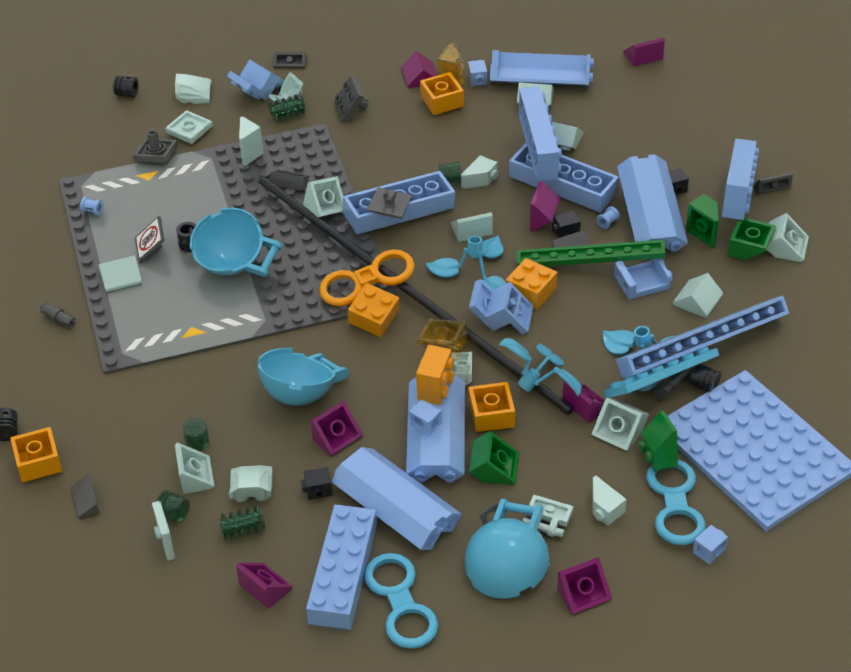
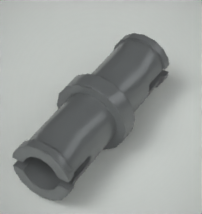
M44 302L40 306V312L51 317L52 321L59 322L69 329L74 327L76 318L66 314L63 309L56 308L48 302Z

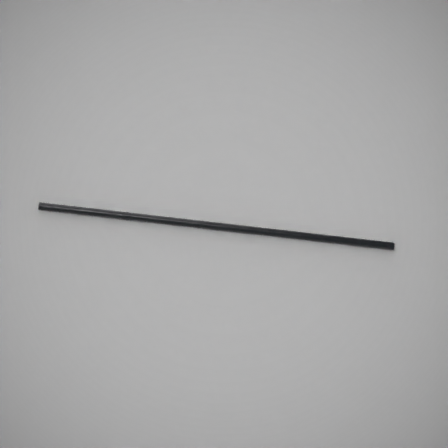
M265 176L260 177L259 184L367 265H372V261L375 258L320 217H317ZM383 264L379 266L378 271L386 277L397 276ZM407 282L395 285L520 379L523 376V369ZM541 382L538 386L535 385L533 387L536 392L567 415L573 412L574 407Z

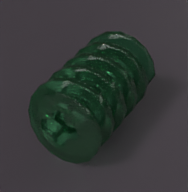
M295 94L293 98L288 96L287 100L282 98L281 101L275 100L274 103H268L272 119L276 117L278 122L280 121V116L287 119V114H289L292 118L293 112L299 116V110L305 114V103L301 94L299 96Z
M254 505L253 512L249 507H246L245 514L239 509L237 510V516L231 511L229 512L228 519L225 514H221L220 517L224 541H226V534H229L231 539H234L235 532L242 537L244 529L248 535L251 533L252 527L256 532H259L260 525L266 530L263 514L257 505Z

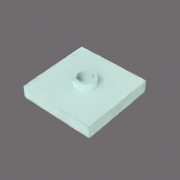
M186 110L169 124L165 131L167 134L193 144L213 126V123Z
M153 502L152 506L157 524L154 527L156 538H161L167 561L175 559V553L161 502Z

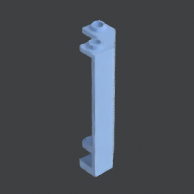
M492 50L490 82L519 84L521 82L589 87V82L592 83L593 73L590 72V68H593L594 58H591V54L584 56L508 53Z
M653 154L648 155V158L640 159L637 156H632L619 164L617 168L635 242L665 240V248L672 252H676L688 244L667 162Z
M454 376L452 384L449 383L447 398H443L441 405L430 403L441 410L442 424L430 436L410 425L409 411L419 401L417 400L416 378L409 382L406 473L419 483L425 482L434 475L448 483H452L465 475V382L457 376Z
M361 447L340 464L335 470L331 481L365 508L375 509L378 518L421 550H432L441 532H453L462 516V513L373 448Z

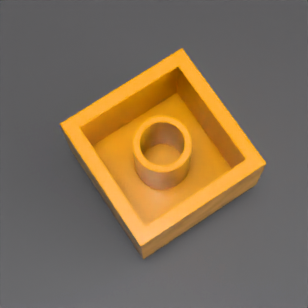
M451 72L420 80L421 98L433 115L464 107V90Z
M525 258L506 279V284L511 282L534 305L533 308L538 310L556 290L558 272Z
M366 283L348 308V323L378 337H382L399 312L400 297Z
M428 344L416 372L418 401L423 399L428 403L441 405L443 398H447L448 385L453 383L455 372L452 371L454 358H452L451 349Z
M508 382L468 387L469 407L475 432L515 427V408Z
M51 427L10 437L22 483L63 472Z

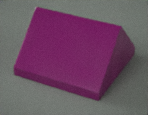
M660 38L633 45L624 50V54L634 67L663 60L665 39Z
M417 51L401 66L408 88L419 87L420 80L438 76L433 62Z
M542 181L539 182L530 204V231L532 232L552 221L560 198Z
M564 380L562 399L572 405L574 411L588 423L597 419L605 400L583 383H581V392L577 396L571 386Z
M344 400L311 420L313 440L330 456L363 436Z
M599 557L558 572L557 591L571 614L612 599Z
M238 563L236 565L239 585L268 609L293 588L292 585L265 563Z

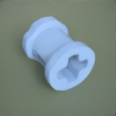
M83 197L80 203V210L100 215L103 210V201L99 199L95 201L88 197Z
M610 206L603 215L597 216V224L603 229H608L613 221L619 220L620 214L616 208Z

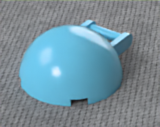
M233 207L222 208L221 212L212 216L210 213L198 222L190 238V249L197 263L205 270L221 276H232L247 271L266 277L273 258L283 246L279 241L263 236L258 220L251 213ZM263 245L269 247L270 250L260 267L254 265V262L258 258Z
M293 348L270 350L261 355L258 360V374L265 390L277 401L291 406H303L319 400L329 391L333 383L342 381L349 375L347 368L337 366L327 360L325 355L321 353L306 357L302 353H293Z
M502 498L493 521L486 523L472 535L466 548L464 561L466 575L476 590L493 598H512L520 596L519 592L530 586L533 589L544 578L548 570L550 557L547 543L537 531L543 516V505H536L534 507L512 503L508 499ZM507 510L532 515L529 524L514 518H504Z

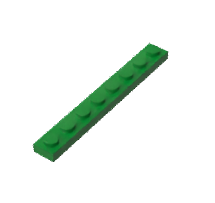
M665 240L517 250V267L525 258L545 267L666 258Z

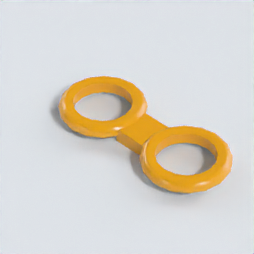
M392 249L377 255L372 261V265L354 272L349 270L332 272L321 282L319 288L320 296L326 303L332 306L342 307L350 305L366 283L373 285L379 282L384 285L394 286L408 280L414 272L415 264L413 258L402 250ZM390 258L402 259L407 264L405 271L395 277L382 275L378 271L379 266L383 261ZM337 279H349L356 284L355 290L347 297L335 298L327 292L328 286Z

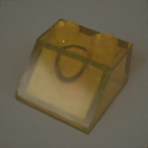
M451 41L438 58V75L451 72L459 85H462L464 82L463 55L456 43Z
M429 318L417 342L425 348L429 344L448 348L453 352H462L468 341L466 322Z

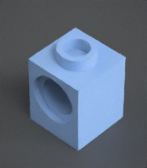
M484 60L468 61V76L471 86L487 85V69Z
M423 399L416 405H413L409 411L410 425L428 436L442 424L441 410Z
M710 525L694 540L693 553L710 565L726 550L728 536L723 531Z

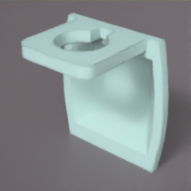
M289 72L281 87L279 96L269 94L268 97L276 104L292 108L298 97H300L304 84L294 74Z

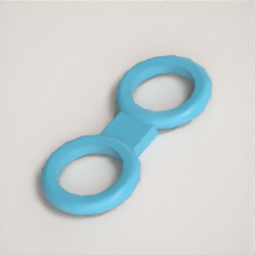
M678 459V466L671 468L681 470L686 475L687 481L685 484L673 488L661 485L655 477L659 470L654 471L652 466H650L647 470V482L656 493L663 495L665 508L655 518V528L658 535L674 545L693 544L694 540L706 529V522L703 516L696 509L687 505L685 494L691 491L696 483V475L693 468L686 462ZM671 515H686L695 521L697 528L689 535H675L665 528L664 521Z
M395 553L381 554L373 558L365 569V583L374 593L386 596L391 606L392 612L388 615L385 624L388 637L398 646L409 649L420 648L430 643L436 636L438 621L430 608L414 603L409 588L413 585L416 577L414 565L408 558ZM385 563L399 564L407 572L405 580L392 587L378 584L373 578V574L379 566ZM416 613L427 619L429 628L424 635L410 639L398 634L395 630V623L405 614Z

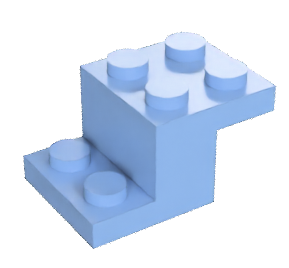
M250 59L240 76L232 71L227 75L228 78L232 79L231 83L241 88L249 95L251 94V96L258 100L262 98L267 101L269 94L272 93L274 88L277 87L279 89L284 83L283 79Z
M482 279L475 281L469 309L492 331L511 323L523 335L529 330L534 305L511 282L492 290Z

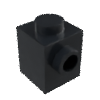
M681 168L669 171L675 195L687 192L689 178Z
M574 210L554 215L552 231L554 234H557L558 238L580 232L581 221Z
M328 467L304 471V480H301L302 491L307 492L308 500L333 496Z

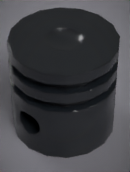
M117 75L113 83L114 94L136 97L139 89L138 79L136 77Z
M183 222L176 228L178 245L181 251L192 252L190 249V238L196 227V224L193 222Z
M701 363L697 364L691 373L689 384L711 392L718 386L721 372L715 369L712 370V368Z
M0 408V441H11L10 437L17 436L18 414L11 408Z

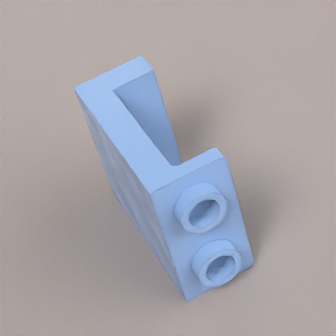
M662 258L652 259L651 261L626 267L622 261L615 262L614 276L628 300L670 289L673 279L670 270H667Z

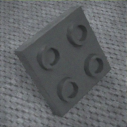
M351 75L344 82L343 88L334 100L341 120L347 123L357 107L365 110L369 103L367 99H363L364 95L356 77Z
M157 130L148 131V138L144 139L133 154L134 161L158 164L167 163L178 147L177 140L159 139Z

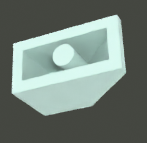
M480 155L461 174V188L467 189L489 185L498 177V162Z
M594 476L592 485L593 515L597 520L609 526L625 513L627 499L599 477Z

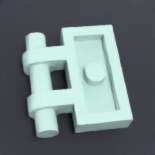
M533 495L529 506L543 505L544 511L541 520L551 522L550 525L540 523L537 531L547 533V536L550 537L557 536L562 538L564 530L557 527L558 525L567 527L574 506ZM523 518V521L529 524L530 519Z

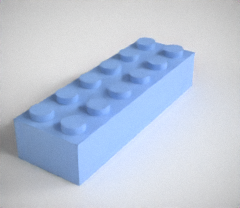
M540 86L519 88V119L537 182L558 180V172H561L559 159L562 158L561 148H558V137H555L554 125L551 126V114L548 115V104H545V94L541 92Z
M735 138L726 183L722 217L744 220L745 213L749 214L759 148H756L757 141Z
M525 143L509 160V177L537 188L539 182L536 180L527 144ZM562 155V158L559 159L561 172H558V180L542 181L557 196L601 213L618 193L619 177Z
M441 171L379 187L412 195L402 219L367 211L378 187L343 196L342 213L355 233L361 234L453 209L455 191Z
M334 504L306 607L308 624L352 629L364 581V573L377 528L375 509Z

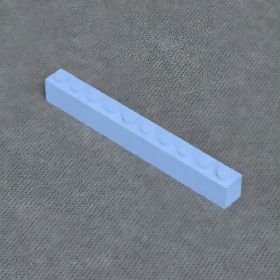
M783 295L615 360L622 378L633 376L787 315L789 310Z

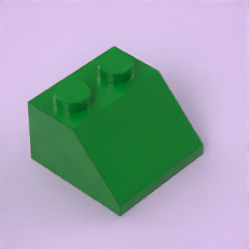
M702 194L689 203L686 231L711 248H714L719 222L718 204L707 195Z
M745 217L744 220L739 219L730 238L728 256L747 260L766 252L776 225Z
M660 411L641 432V441H639L640 452L645 454L646 462L650 463L654 471L678 466L677 430L665 411Z
M489 431L473 441L469 473L483 483L514 485L516 482L519 451Z

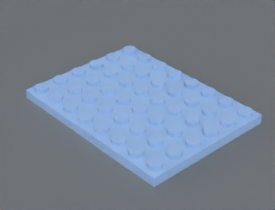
M746 370L717 386L711 392L705 393L668 415L677 430L678 450L766 532L851 478V460Z

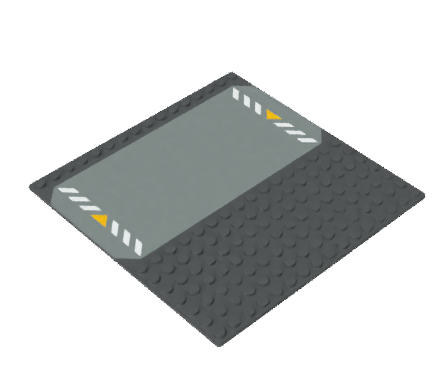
M326 124L263 136L264 154L246 166L242 164L240 142H234L173 155L167 163L163 164L139 162L59 180L100 360L105 374L348 318V308L351 304L340 307L326 303L320 296V284L332 272L339 270L354 272L369 265L258 182L262 176L270 180L271 172L277 169L308 175L309 180L302 191L279 187L302 205L307 184L312 181L337 176L343 196L353 194V188ZM88 197L95 201L98 199L102 200V213L95 215L89 211L82 212L80 210L82 198ZM222 208H239L251 213L258 220L264 237L277 240L283 246L273 258L266 277L247 271L232 276H221L201 267L194 259L192 252L181 251L178 245L177 226L183 222H193L197 225L206 215L210 213L212 216L219 213ZM342 212L320 217L373 258L380 254L371 232L356 234ZM160 216L165 239L162 243L163 247L158 251L154 250L142 262H139L135 237L155 218ZM262 245L254 265L261 267L270 250L269 247ZM135 255L142 283L106 292L98 265ZM337 279L328 286L327 292L335 298L347 297L355 290L356 284L349 279ZM379 282L373 284V286L397 296L393 286L384 285Z

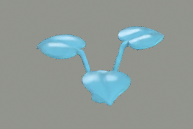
M498 235L483 242L479 236L469 237L468 248H464V254L459 264L453 258H442L426 263L427 268L434 275L443 278L453 277L459 273L458 268L462 267L468 253L471 258H479L483 281L492 290L506 284L504 279L499 276L486 277L482 259L483 256L486 258H496L503 254V246Z
M646 326L637 327L634 333L627 330L603 331L604 345L610 353L615 355L628 353L630 348L635 347V344L640 349H644L650 346L651 341L653 344L657 343L654 335L650 334V329ZM674 336L666 337V338L662 339L661 341L667 340V339L672 338V337H674ZM659 381L637 389V391L651 390Z
M506 338L500 342L499 346L509 348L527 361L522 371L523 376L518 381L519 386L524 390L530 392L535 385L538 386L540 382L557 373L571 386L577 396L580 394L581 383L564 369L561 370L558 367H554L552 371L539 379V371L548 360H551L560 367L564 365V361L558 355L553 354L548 347L537 344L536 348L546 358L536 370L533 368L528 370L532 360L529 352L514 339Z

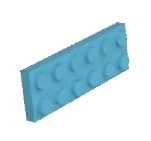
M704 347L670 362L658 365L653 369L643 371L638 375L626 377L623 381L620 380L609 384L610 388L603 391L604 395L610 398L630 393L719 356L717 348L709 350L708 347Z

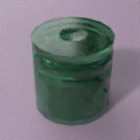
M460 162L447 163V165L445 163L443 165L438 164V171H441L449 184L461 183L462 172Z
M191 418L184 423L183 434L186 446L197 451L206 449L210 443L206 422L201 418Z
M169 490L162 491L156 502H161L165 517L176 522H181L186 517L190 508V501L187 498L174 494Z

